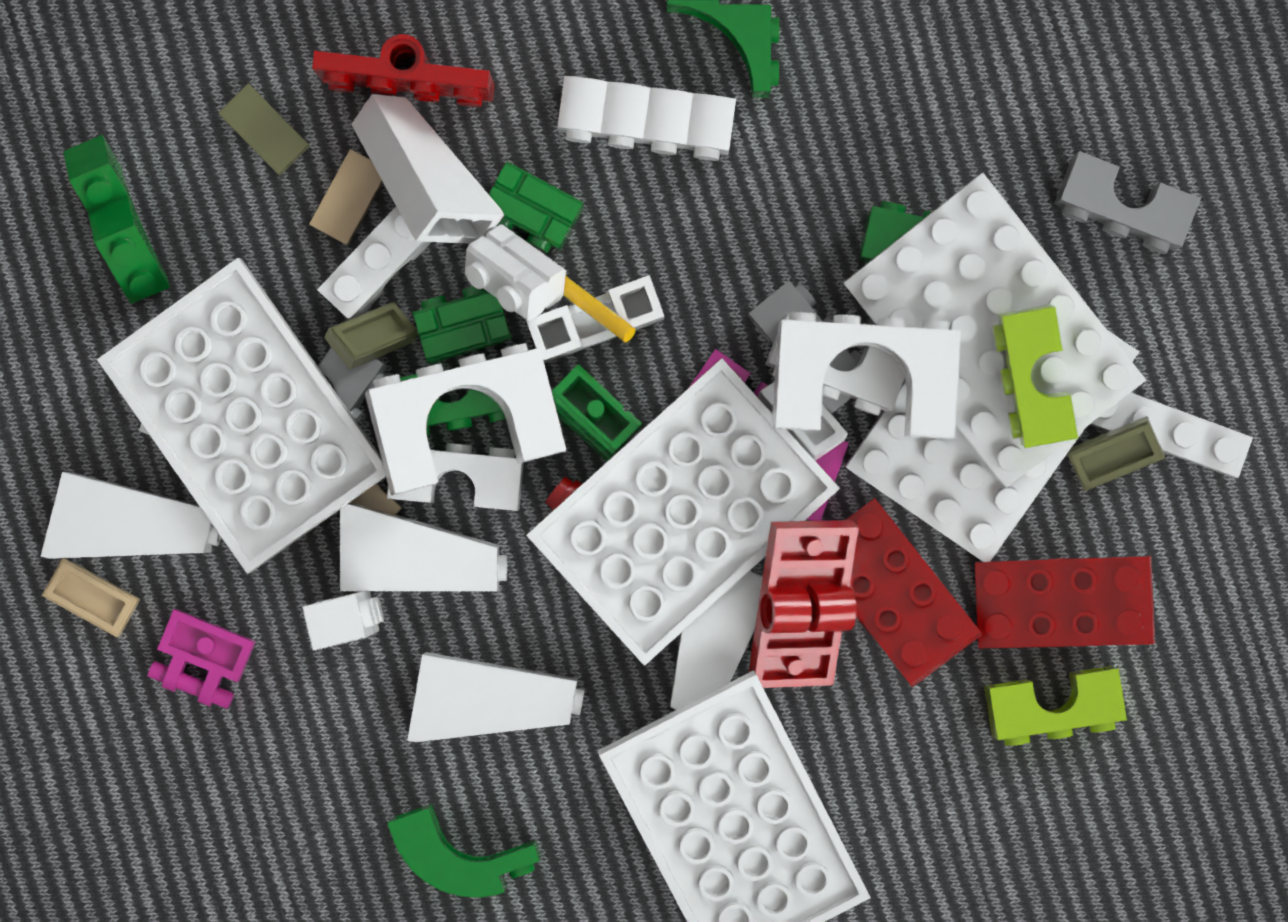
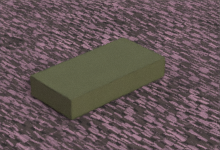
M249 83L218 112L279 176L310 147Z
M391 302L329 328L324 339L349 370L415 342L419 332L396 303Z
M1148 416L1071 447L1067 453L1084 491L1165 459L1164 451Z

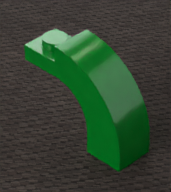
M432 803L392 817L387 822L396 848L409 868L429 885L457 896L488 897L504 893L507 885L503 874L509 873L511 879L526 875L535 870L534 863L539 862L541 859L536 839L488 856H473L458 850L444 836Z

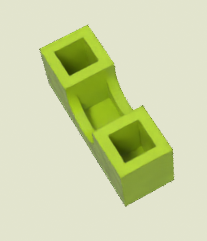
M1050 304L998 314L1000 324L992 326L997 352L1005 351L1007 368L1000 369L1004 395L1012 394L1015 412L1008 413L1012 439L1020 438L1024 448L1078 439L1071 394L1066 391L1053 394L1041 393L1035 389L1031 380L1032 367L1041 356L1063 351L1056 307Z
M1106 666L1069 672L1070 696L1064 705L1053 710H1046L1040 707L1035 698L1033 682L1027 679L985 685L984 690L992 737L996 740H1004L1005 746H1015L1030 743V735L1046 733L1047 739H1060L1073 736L1072 729L1089 726L1091 733L1116 729L1115 722L1127 720L1119 668Z

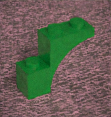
M667 0V12L685 14L701 19L724 34L735 46L744 61L750 79L752 98H769L771 86H779V60H771V43H779V17H771V5L719 4V0Z
M103 134L63 151L69 181L88 212L94 243L130 304L170 288L168 277L148 240L135 210L121 166Z

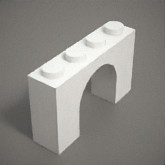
M790 312L789 320L782 319L778 322L772 429L819 431L821 429L823 381L829 364L844 349L853 346H872L892 356L901 367L905 376L907 394L904 437L955 438L961 330H949V322L925 320L922 321V328L905 327V319L878 318V325L860 324V316L834 315L833 323L816 322V314L804 312Z
M524 343L501 349L502 357L486 361L484 354H478L460 359L459 368L443 371L442 364H437L416 370L418 378L400 381L399 374L374 380L375 388L369 389L365 396L391 496L439 483L427 440L426 422L434 402L441 395L452 390H477L491 397L500 406L506 417L518 464L566 451L540 348L528 351L527 344Z

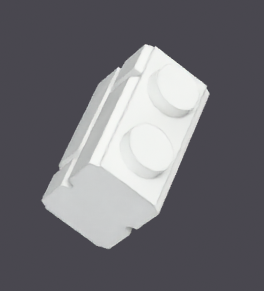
M502 224L489 231L486 237L481 236L469 244L466 249L465 275L469 282L477 289L484 288L498 299L500 305L509 312L515 311L529 322L543 313L544 308L549 309L559 302L564 294L566 270Z

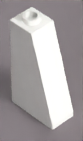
M376 94L370 96L351 125L415 241L471 244L481 236L486 237L487 233L494 229L503 218L504 214L501 208L406 97Z
M62 472L41 557L77 558L211 552L212 545H219L222 537L197 504L76 473Z
M353 502L340 509V591H498L499 581H507V555H499V545Z
M752 571L747 572L681 632L670 701L671 708L678 710L730 683L755 630L763 576Z
M426 652L422 654L407 741L422 742L570 724L572 714H581L584 690L576 688L578 678Z

